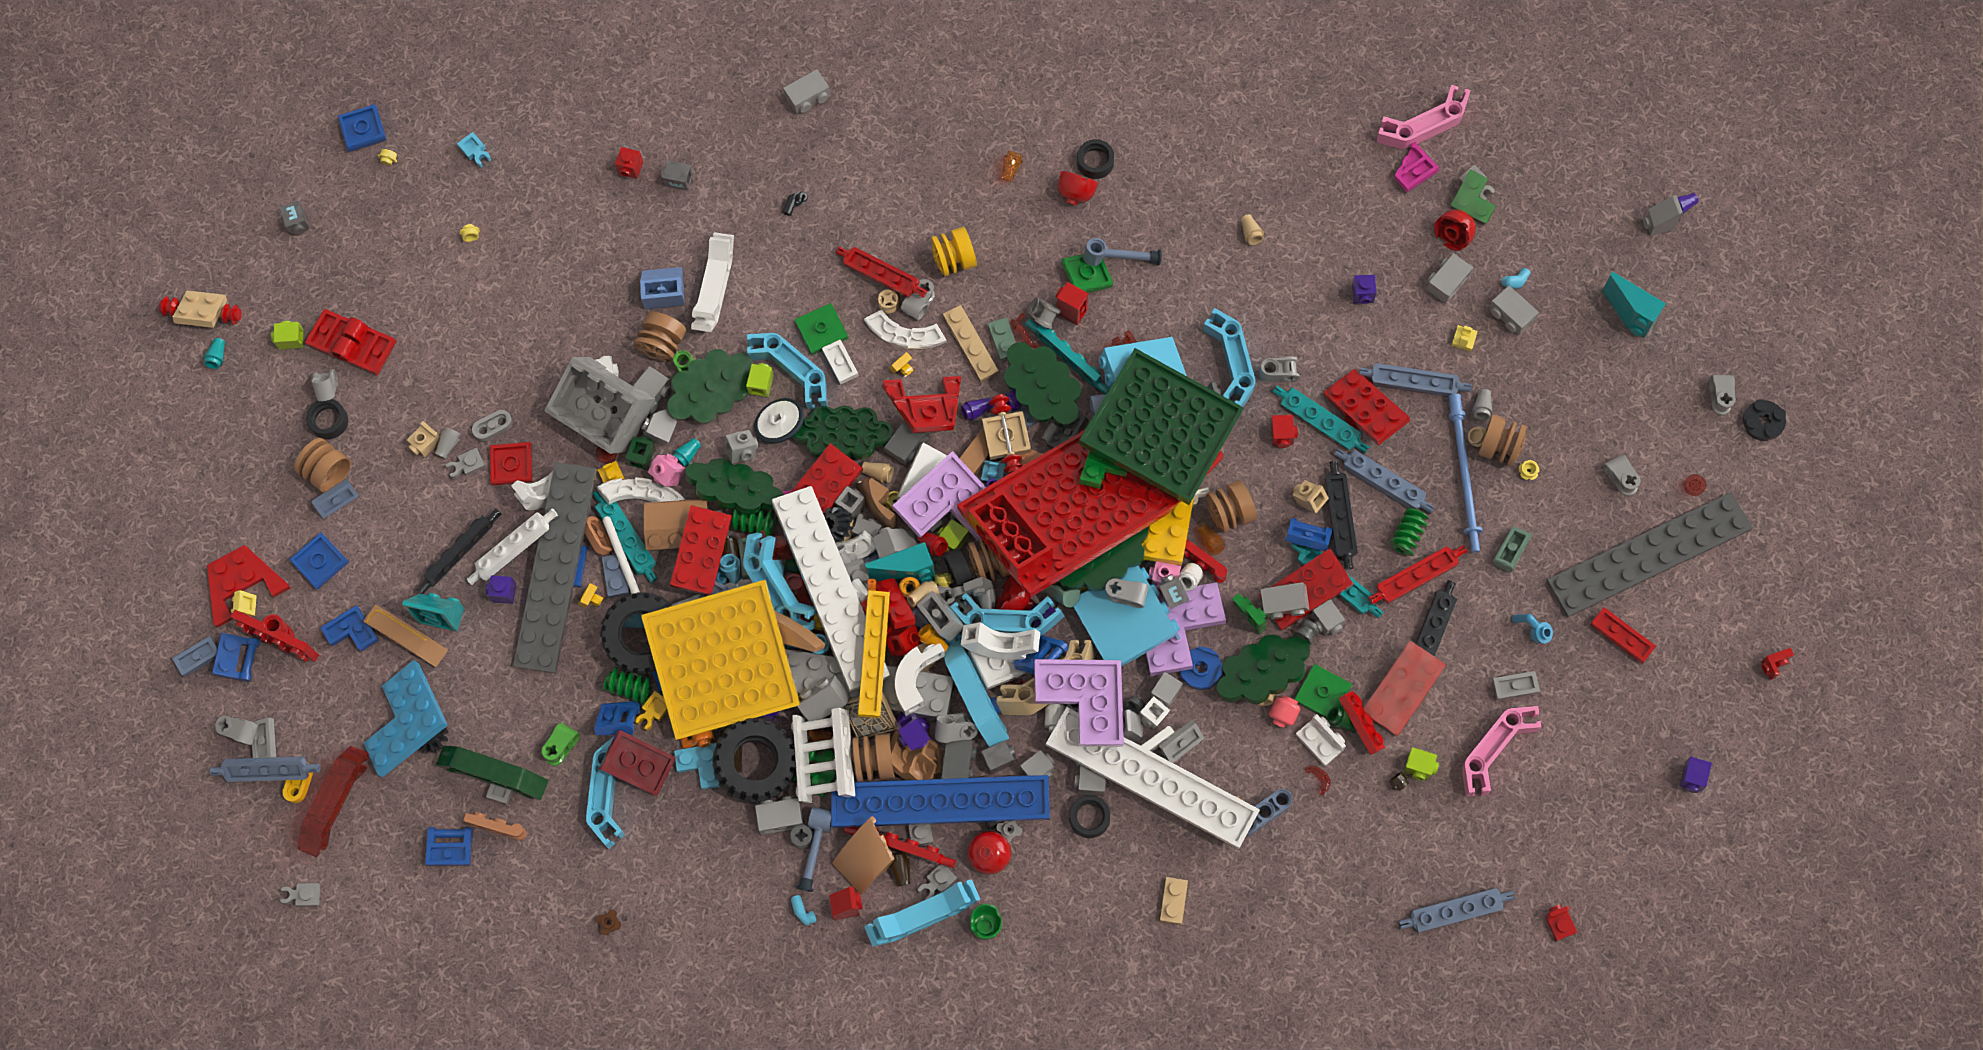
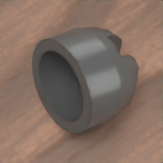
M1132 696L1125 702L1126 710H1131L1136 714H1139L1144 707L1143 699H1139L1138 696Z

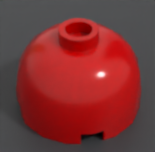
M1067 171L1060 172L1057 183L1058 192L1066 198L1065 202L1077 206L1078 202L1085 203L1094 196L1098 186V182L1092 179H1086L1081 177V175Z
M1454 209L1445 212L1434 224V232L1437 238L1440 237L1447 242L1443 244L1444 246L1453 251H1460L1467 247L1474 239L1476 225L1473 218L1467 212Z
M1010 575L1002 586L1004 590L1001 598L998 596L995 609L1029 611L1033 604V599L1027 595L1013 576Z
M985 831L976 835L968 847V859L972 867L986 875L997 874L1003 871L1012 857V849L1008 839L995 831Z

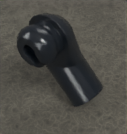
M801 191L789 195L782 213L791 216L794 207L800 206L807 201V193Z

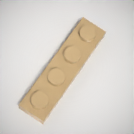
M959 305L943 313L945 321L980 382L999 374L996 365L962 306Z

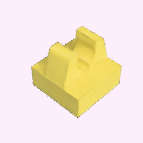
M1458 325L1451 346L1471 352L1478 331L1472 330L1468 326L1462 327Z
M241 590L234 592V597L232 598L234 603L231 613L235 609L250 617L255 616L256 595Z

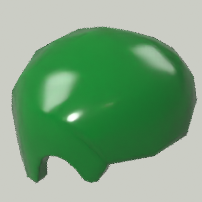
M987 903L978 905L972 911L969 918L970 930L981 940L995 938L1002 927V917L998 913L997 907Z

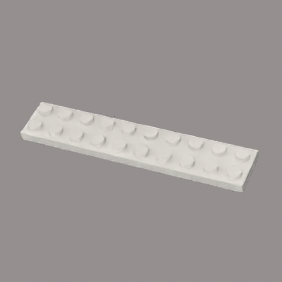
M812 486L772 499V505L849 692L860 689L866 616ZM885 662L883 680L890 677Z
M1066 707L1046 742L1047 747L1237 849L1240 848L1260 811L1258 808L1123 737V747L1079 746L1078 712Z

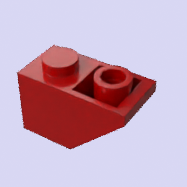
M854 886L829 895L834 920L860 916L859 910L863 909L860 892L855 891Z

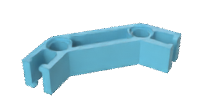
M1214 308L1211 313V319H1207L1204 323L1203 332L1219 340L1223 347L1232 382L1223 396L1230 399L1234 393H1237L1242 397L1240 401L1235 400V403L1244 407L1254 391L1255 377L1243 331L1237 320ZM1215 320L1216 322L1222 325V328H1219L1211 323H1213ZM1232 330L1235 334L1229 335L1226 331ZM1245 382L1249 384V386L1242 387L1240 386V383Z
M777 333L747 334L749 345L747 347V354L752 360L771 359L805 388L807 409H815V404H812L811 400L812 393H821L822 398H818V403H821V406H827V383L821 369ZM772 344H777V345H778V346H777L776 348H774V349L769 348L770 345H772ZM753 345H764L763 348L753 349ZM814 379L820 380V382L817 384L811 383Z
M756 532L747 535L743 566L752 582L766 580L774 610L789 617L786 613V610L790 612L789 618L808 630L815 629L816 621L811 620V623L800 619L801 614H805L806 619L816 615L815 607L797 601L772 559L776 537L767 536L761 539L760 543H762L759 551V540L762 534ZM756 558L759 561V566L756 564Z
M967 593L962 596L964 599L963 603L965 605L970 603L973 607V610L968 612L967 615H963L960 612L961 610L958 608L959 604L957 602L950 606L965 625L972 624L976 617H980L982 624L992 630L1003 633H1018L1036 629L1040 632V636H1042L1065 617L1057 607L1055 613L1046 619L1043 618L1042 615L1050 607L1053 608L1055 606L1048 596L1031 611L980 609ZM1041 620L1039 627H1031L1033 621Z
M961 639L949 645L945 651V663L976 727L989 747L1004 740L1006 741L1009 739V735L1006 733V726L997 714L973 666L968 651L965 652L964 647L961 646Z
M614 736L594 753L586 822L608 849L615 844L613 841L610 842L608 838L606 839L602 834L609 826L616 830L614 833L616 837L619 836L622 839L625 836L624 832L612 819L616 777L599 769L601 760L604 758ZM598 816H603V822L599 825H595V818Z
M972 879L967 880L964 884L958 882L944 892L897 913L878 917L873 920V924H867L864 928L872 947L891 943L964 911L979 901L980 897Z

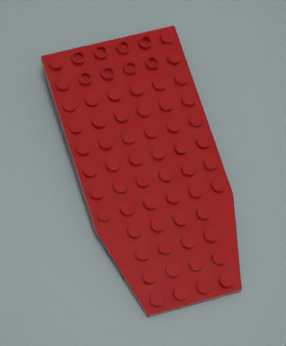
M1083 430L957 504V510L1031 598L1168 515L1181 501L1130 472L1127 473L1126 477L1106 472L1100 489L1080 484V477L1090 451L1078 444L1085 431ZM1221 451L1218 453L1207 475L1223 460L1224 454Z

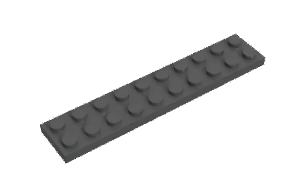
M558 462L554 464L544 515L551 509H554L558 516L549 522V530L539 537L513 664L514 667L556 674L597 473L596 468Z
M1732 492L1549 578L1546 582L1568 618L1752 530L1753 527Z

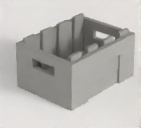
M572 357L544 411L610 454L628 452L633 436L636 437L656 399L640 388L631 386L609 372L604 365L593 358ZM597 395L601 397L600 403L595 401ZM613 406L617 407V413L615 414L612 412Z

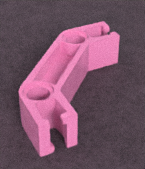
M1451 85L1446 103L1405 122L1383 117L1376 142L1398 149H1407L1414 142L1418 144L1458 125L1462 120L1471 90L1465 89L1463 96L1460 97L1462 101L1460 103L1452 100L1455 91H1458V87Z
M1538 706L1507 709L1468 756L1462 766L1466 797L1475 796V788H1472V779L1479 778L1481 781V796L1489 794L1491 788L1488 768L1515 734L1532 733L1540 730L1541 721H1537L1535 724H1524L1522 722V717L1531 715L1536 717L1539 715ZM1506 718H1513L1516 725H1509ZM1469 764H1477L1479 766V771H1472L1469 767Z

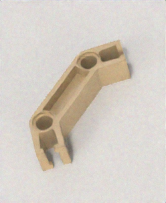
M1071 640L1066 657L1062 660H1095L1096 652L1091 640H1085L1083 652L1080 650L1079 641ZM1034 678L1023 685H1001L1000 690L1003 697L998 696L996 700L1002 715H1032L1048 705L1035 704Z

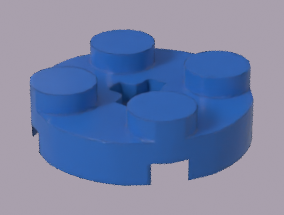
M1196 647V649L1190 651L1193 669L1180 671L1181 679L1193 689L1207 690L1218 683L1222 675L1223 666L1214 650L1207 647ZM1201 663L1204 664V668L1207 671L1198 673L1195 666H1200Z

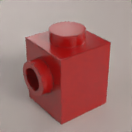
M621 147L615 162L618 174L637 179L643 165L641 153L637 150Z
M1272 415V446L1287 448L1293 445L1295 438H1298V428L1294 426L1293 415Z
M915 624L893 629L886 635V643L892 656L906 655L922 643Z

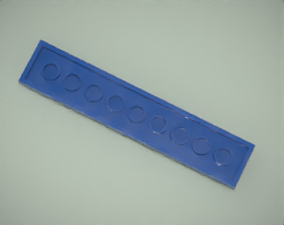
M1048 775L854 782V797L847 798L839 796L837 791L831 792L832 828L861 827L872 816L876 819L875 826L1050 820Z

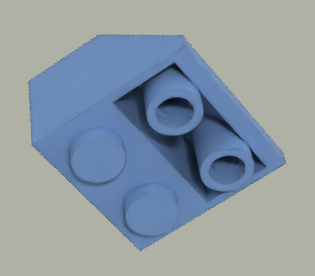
M683 267L642 271L640 288L641 300L645 309L685 305Z

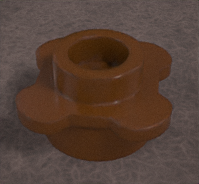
M609 910L607 914L598 915L596 918V922L601 927L600 932L603 935H608L609 932L621 928V922L618 921L615 910Z

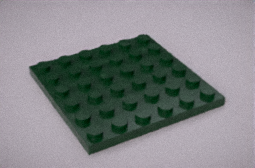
M1134 348L1078 444L1190 505L1244 407Z

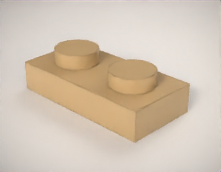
M1166 877L1160 922L1182 925L1188 880Z

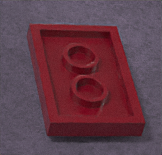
M618 729L599 769L658 796L676 757Z

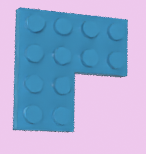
M415 660L382 685L395 718L364 742L377 775L381 777L387 775L448 726L419 663Z

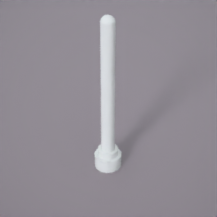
M606 516L603 518V523L631 594L640 592L611 518Z

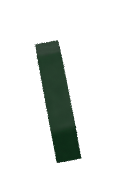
M444 745L436 762V766L447 768V771L451 773L467 775L512 790L529 799L541 800L549 781L522 767L457 746Z

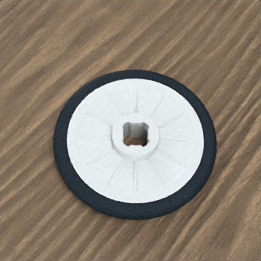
M781 398L768 403L761 409L755 419L754 430L757 437L761 441L770 444L781 443L790 439L799 431L803 424V407L799 402L790 398Z

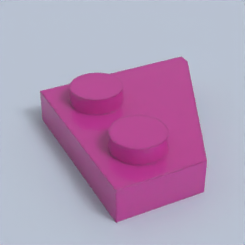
M1414 142L1408 155L1403 159L1401 167L1398 168L1394 179L1406 192H1409L1438 173L1439 167Z

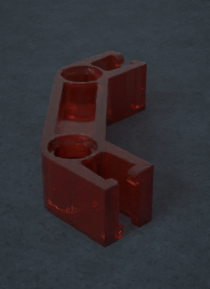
M350 746L333 762L301 825L298 850L317 858L320 855V850L327 848L331 828L355 781L367 770V766L362 763L369 759V753Z

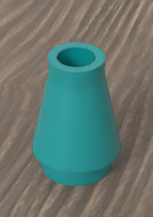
M213 339L212 344L203 356V364L206 367L219 369L223 365L224 346L226 343L223 339Z
M692 438L689 442L673 451V456L678 459L677 462L683 467L688 466L701 447V444L698 440Z

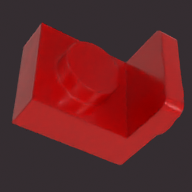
M1791 647L1768 655L1762 660V671L1766 676H1769L1770 680L1780 675L1778 668L1789 664L1788 660L1794 656Z
M1560 904L1549 909L1550 913L1545 918L1555 941L1578 933L1570 917L1569 906L1562 908Z

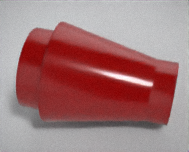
M926 532L920 538L917 537L920 543L925 542L928 551L933 556H942L948 549V542L942 536Z

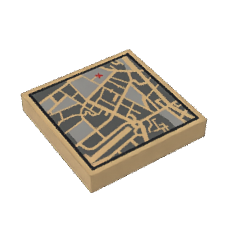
M883 691L880 718L858 716L859 696L848 699L847 704L843 706V709L849 710V722L856 737H859V739H863L864 736L870 737L897 729L896 719Z

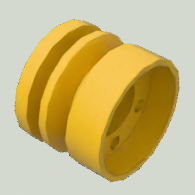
M964 226L951 230V240L949 241L944 233L940 234L941 243L937 236L931 237L932 255L943 277L949 276L948 266L953 274L957 273V263L960 264L963 270L977 266L975 253Z

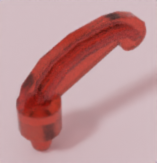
M1307 766L1305 772H1312L1322 782L1320 795H1324L1325 791L1327 792L1330 787L1331 780L1329 775L1317 766Z

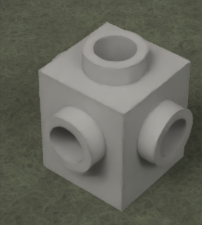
M750 430L726 435L725 450L732 464L755 458L758 442L756 437H752Z

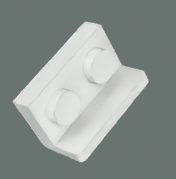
M1316 714L1309 723L1296 733V736L1325 767L1344 751L1346 745L1344 744L1345 740L1337 732L1334 733L1329 728V722L1324 717L1320 718Z

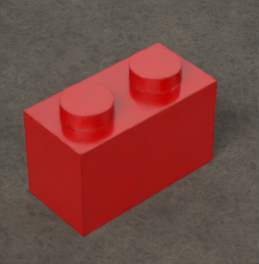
M1067 282L1064 288L1060 287L1056 293V306L1061 310L1058 315L1078 326L1088 311L1089 293Z

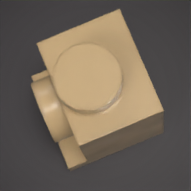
M422 421L420 423L421 426L407 441L410 444L408 448L415 455L420 453L423 457H426L438 445L440 436Z
M1304 480L1302 484H1297L1293 490V497L1296 503L1314 513H1317L1329 499L1323 486H1317L1307 480Z

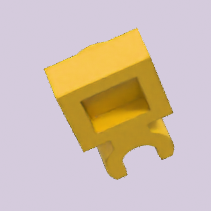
M654 691L642 706L645 714L639 715L635 722L639 725L643 720H647L648 723L644 727L646 731L652 728L654 719L660 722L668 712L664 697Z

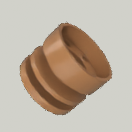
M654 311L648 312L642 323L644 330L638 332V337L633 345L640 353L649 358L664 363H671L674 354L678 350L676 344L682 342L686 328L682 323L666 314Z
M1492 414L1478 455L1492 459L1497 451L1500 453V463L1503 462L1505 455H1508L1507 465L1513 466L1516 459L1520 456L1525 443L1527 426L1521 424L1518 433L1514 432L1517 422H1513L1510 428L1506 429V419Z
M323 438L314 439L307 444L298 455L294 464V471L306 481H310L322 493L341 483L351 468L350 458L341 451L335 450L333 445L328 444Z
M1241 480L1226 485L1227 495L1221 488L1216 489L1215 493L1213 491L1206 493L1210 516L1223 534L1229 532V527L1233 530L1236 529V518L1242 525L1257 520L1253 500Z
M982 539L978 540L979 550L976 549L974 542L968 543L969 560L977 578H986L985 574L988 573L990 580L993 582L995 581L994 571L998 570L1002 578L1011 575L989 547L985 546Z
M890 733L875 735L874 745H870L868 737L864 736V746H860L859 737H854L852 761L857 781L864 782V772H867L868 781H872L873 771H878L881 780L895 779L890 749Z

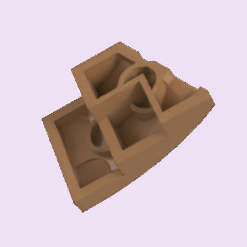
M873 478L864 479L863 481L859 480L856 486L858 491L864 495L865 504L870 513L885 528L896 529L895 513L885 507V501L889 498V490Z
M895 729L890 742L893 771L905 780L938 779V775L942 774L941 747L930 738L923 748H916L911 751L908 745L903 746L898 738L900 733L898 729Z
M873 816L859 828L832 862L861 895L868 890L875 878L887 871L894 860L884 836L879 835L874 825L876 819Z

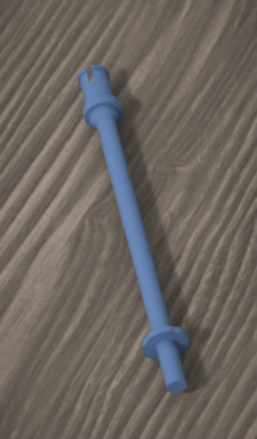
M1451 394L1448 397L1450 408L1448 416L1454 422L1468 528L1464 529L1463 532L1465 535L1470 536L1472 553L1480 552L1478 534L1482 533L1483 529L1476 525L1462 425L1465 412L1462 410L1461 395Z

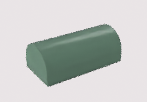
M1512 526L1493 560L1495 566L1511 573L1531 540L1532 534Z
M1060 581L1041 591L1066 607H1073L1080 598L1079 589H1066L1061 585Z

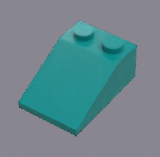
M1613 271L1602 290L1625 326L1630 329L1632 334L1642 336L1643 338L1646 337L1666 305L1663 301Z
M925 542L865 564L869 579H875L876 581L894 578L896 583H900L906 577H913L920 584H923L925 581L929 582L932 581V578H935L934 565Z
M428 593L427 595L418 594L404 600L402 603L417 623L456 632L465 609L460 600L452 597L442 599L434 593Z

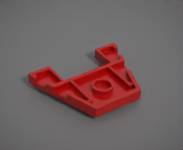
M961 376L943 377L942 385L945 394L905 396L901 379L883 380L882 388L913 433L951 431L954 429Z
M246 545L207 565L213 623L216 628L233 620L230 617L231 612L225 601L233 597L234 592L244 591L263 580L273 597L291 589L279 575Z

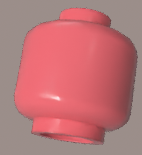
M1285 695L1276 697L1269 710V716L1274 719L1272 723L1282 728L1285 725H1294L1301 710L1297 705L1298 701Z

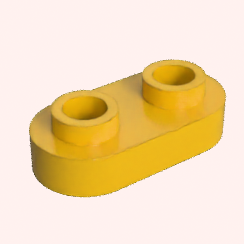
M313 772L309 773L305 780H286L283 788L284 798L291 803L301 802L307 794ZM299 790L298 794L294 796V792Z

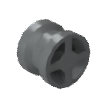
M1303 619L1300 623V628L1294 631L1293 636L1307 640L1311 645L1313 637L1320 633V629L1312 621Z
M797 825L792 829L790 837L795 847L807 849L811 846L813 834L806 825Z

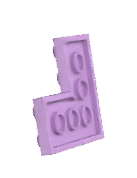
M952 451L893 504L892 508L919 538L950 511L978 541L981 539L980 536L957 510V504L986 487Z
M1217 582L1199 585L1193 590L1186 591L1189 601L1172 609L1169 608L1163 593L1159 592L1160 595L1157 598L1160 603L1164 601L1170 611L1167 614L1170 621L1175 619L1180 628L1177 631L1180 639L1177 640L1176 636L1146 653L1150 676L1161 675L1164 672L1173 673L1193 669L1185 631L1226 624Z
M1034 660L1035 704H1078L1079 746L1123 747L1121 660Z

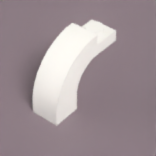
M553 471L538 482L528 484L517 480L511 485L516 491L514 495L526 510H537L546 507Z
M979 622L963 626L961 646L973 653L989 658L1002 660L1025 659L1026 654L1038 652L1040 632L1033 629L1018 633H1003L992 630Z
M940 643L929 645L923 650V653L919 651L918 647H915L907 653L898 666L895 676V690L899 705L905 716L925 706L924 700L916 688V679L922 669L945 656L944 649Z

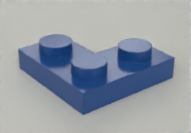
M357 605L320 627L332 647L351 636L361 652L379 641L373 629L363 622L365 616Z

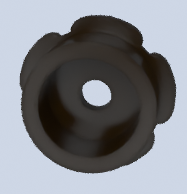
M1402 771L1397 773L1389 781L1392 785L1391 789H1398L1399 791L1404 789L1409 784L1407 781L1409 775L1406 776Z

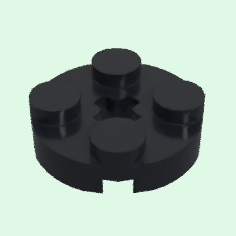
M1758 399L1745 410L1742 421L1747 429V433L1752 438L1759 441H1768L1779 437L1785 429L1786 412L1774 402ZM1759 416L1762 418L1764 416L1767 417L1770 423L1761 424L1762 420L1759 419Z

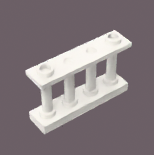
M834 708L831 709L832 715L830 718L806 722L805 717L792 716L791 729L794 734L797 772L796 795L799 802L809 804L812 803L813 794L837 791L839 796L847 798L855 796L849 710ZM833 727L832 739L808 743L807 730ZM834 748V761L809 765L810 751ZM836 770L837 780L835 782L811 786L810 773Z

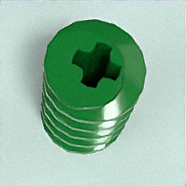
M734 508L731 523L734 530L741 528V531L744 533L749 530V534L758 532L762 536L765 535L766 538L773 535L778 517L776 515L774 519H771V512H768L767 516L764 517L763 510H760L758 515L756 513L743 514Z
M1413 508L1406 509L1404 516L1400 520L1401 523L1397 526L1398 530L1394 532V537L1390 541L1392 548L1398 553L1413 556L1414 553L1410 549H1416L1417 545L1414 542H1420L1421 540L1416 534H1424L1420 527H1427L1428 524L1423 520H1428L1429 517L1419 510Z
M615 666L605 679L603 691L609 689V692L612 694L617 692V695L621 697L625 694L626 699L633 697L635 702L641 699V703L645 704L651 692L650 678L647 677L644 682H641L642 675H638L636 679H633L634 673H630L626 677V670L623 669L618 674V667Z

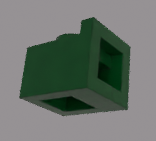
M633 436L625 458L628 466L648 471L655 450V445L651 439L644 436L640 438ZM642 451L645 452L644 456L640 455L639 453Z

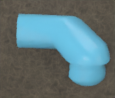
M1522 268L1517 276L1503 277L1502 285L1519 289L1524 285L1531 272L1526 268Z
M793 896L791 903L794 914L804 925L808 926L811 923H815V913L813 911L806 913L801 896Z

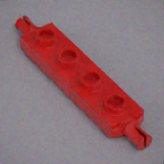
M840 246L836 249V254L844 257L843 263L846 267L907 298L913 293L922 298L927 294L926 289L918 286L920 283L918 278L856 247L851 248L849 251Z
M1464 545L1455 550L1448 546L1377 584V593L1369 596L1368 601L1371 605L1380 600L1385 601L1387 605L1457 567L1459 564L1458 557L1466 554L1467 549Z
M846 827L844 828V833L854 835L859 828ZM886 832V835H883L889 847L938 862V865L948 866L952 869L956 865V860L938 853L939 848L927 845L925 849L918 846V841L907 838L906 842L898 840L899 835Z

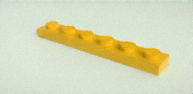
M868 590L858 706V716L880 718L890 592Z

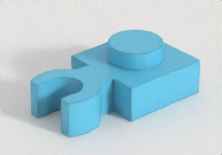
M473 132L457 143L469 160L475 157L479 167H483L480 161L482 158H487L489 162L491 161L488 152L484 151L486 149L485 145Z

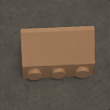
M694 499L644 503L646 550L680 548L690 506L708 509L707 501Z

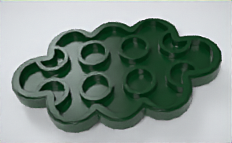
M1023 342L1012 344L1007 351V361L1010 366L1005 371L1004 380L1010 390L1016 391L1017 402L1021 406L1029 407V414L1035 421L1047 422L1053 419L1061 426L1073 425L1079 417V408L1075 402L1081 396V385L1075 378L1070 377L1068 365L1056 361V354L1049 347L1040 346L1033 350L1028 344Z
M714 349L704 359L693 360L689 364L687 371L678 372L672 378L671 388L674 395L668 400L666 405L669 416L677 421H683L691 416L695 422L707 424L716 417V414H725L730 411L734 402H740L748 395L746 378L749 377L751 365L754 364L752 359L744 353H736L730 357L725 351Z
M846 405L839 406L836 409L820 406L811 412L810 418H804L801 428L792 438L799 444H806L809 454L816 458H819L831 443L848 457L852 456L855 459L862 460L871 457L875 447L886 446L894 432L893 427L889 423L878 421L876 412L871 408L863 407L854 410Z
M714 459L708 465L699 462L692 463L685 470L686 481L696 486L695 493L700 499L715 501L722 508H736L743 514H754L761 508L774 510L772 499L784 495L780 489L773 486V478L768 473L753 471L750 466L745 464L733 465L727 459Z
M1148 527L1060 579L1061 585L1070 590L1078 589L1085 585L1089 590L1098 592L1106 589V584L1109 580L1114 578L1123 579L1128 572V568L1140 565L1144 559L1142 543L1147 540L1149 535Z
M1273 634L1264 636L1260 639L1258 645H1246L1242 648L1240 655H1233L1224 661V677L1217 684L1219 697L1227 702H1235L1243 698L1248 703L1260 704L1265 702L1270 694L1283 693L1288 683L1298 682L1304 677V661L1310 655L1309 642L1298 636L1284 640L1280 636Z

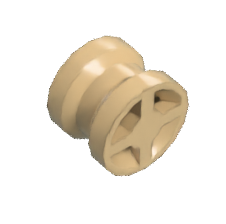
M886 289L879 294L878 303L880 310L886 314L897 311L899 301L895 291Z

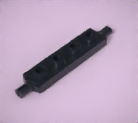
M1331 461L1329 462L1331 473L1325 476V485L1329 498L1328 505L1331 526L1333 528L1336 557L1344 559L1345 570H1348V568L1351 570L1354 568L1352 557L1358 554L1347 476L1345 473L1339 472L1338 461H1334V463Z
M495 508L488 517L482 515L479 519H475L471 523L470 528L464 534L457 537L455 544L450 549H446L435 564H431L427 568L426 573L423 575L425 581L416 590L420 594H424L430 587H434L493 527L494 522L502 515L501 512Z
M1450 580L1447 581L1444 591H1436L1415 642L1416 645L1434 657L1457 602V598L1452 595L1456 583H1452Z

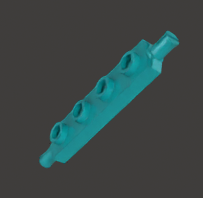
M1031 318L1027 320L1025 325L1033 331L1037 338L1051 348L1055 354L1091 386L1103 394L1108 393L1110 388L1102 382L1101 373L1096 367H1090L1080 353L1076 354L1073 352L1071 346L1065 340L1061 341L1052 328L1049 329L1043 325L1038 326Z
M1278 385L1274 388L1273 393L1282 398L1281 406L1350 451L1356 447L1365 454L1370 446L1360 441V431L1292 387L1287 392Z
M595 491L593 496L598 501L595 511L602 522L606 516L611 518L625 556L636 574H645L651 584L656 582L658 578L652 571L656 562L649 551L646 550L642 540L617 502L609 505L598 491Z
M1290 545L1299 553L1297 562L1302 566L1322 554L1321 551L1313 550L1307 546ZM1348 574L1354 585L1338 596L1361 615L1369 611L1379 619L1384 612L1376 605H1371L1368 601V597L1373 594Z

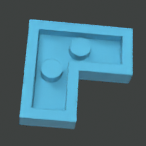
M717 743L704 748L697 746L675 750L677 772L681 773L699 769L702 790L720 787L718 780L715 779L714 768L712 767L714 750Z

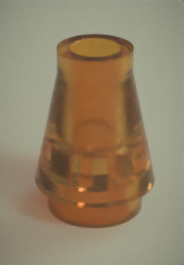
M1008 151L1007 155H1004L1002 180L1013 181L1023 163V156L1020 153Z
M1207 524L1198 528L1197 533L1208 553L1214 556L1224 550L1226 546L1224 539L1210 529Z

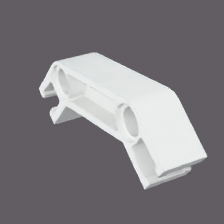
M714 232L713 237L709 239L708 262L698 303L692 310V317L696 319L691 324V329L712 332L718 322L732 264L734 235Z

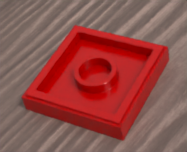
M531 442L490 445L491 486L514 484L517 480L524 483L533 482Z

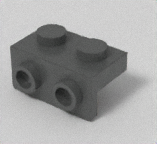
M1079 415L1078 420L1073 425L1061 426L1052 419L1048 428L1044 431L1042 440L1050 449H1053L1083 431L1089 420L1086 416Z

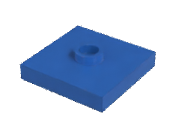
M376 104L338 115L349 152L387 140Z
M322 532L289 559L316 590L349 563Z

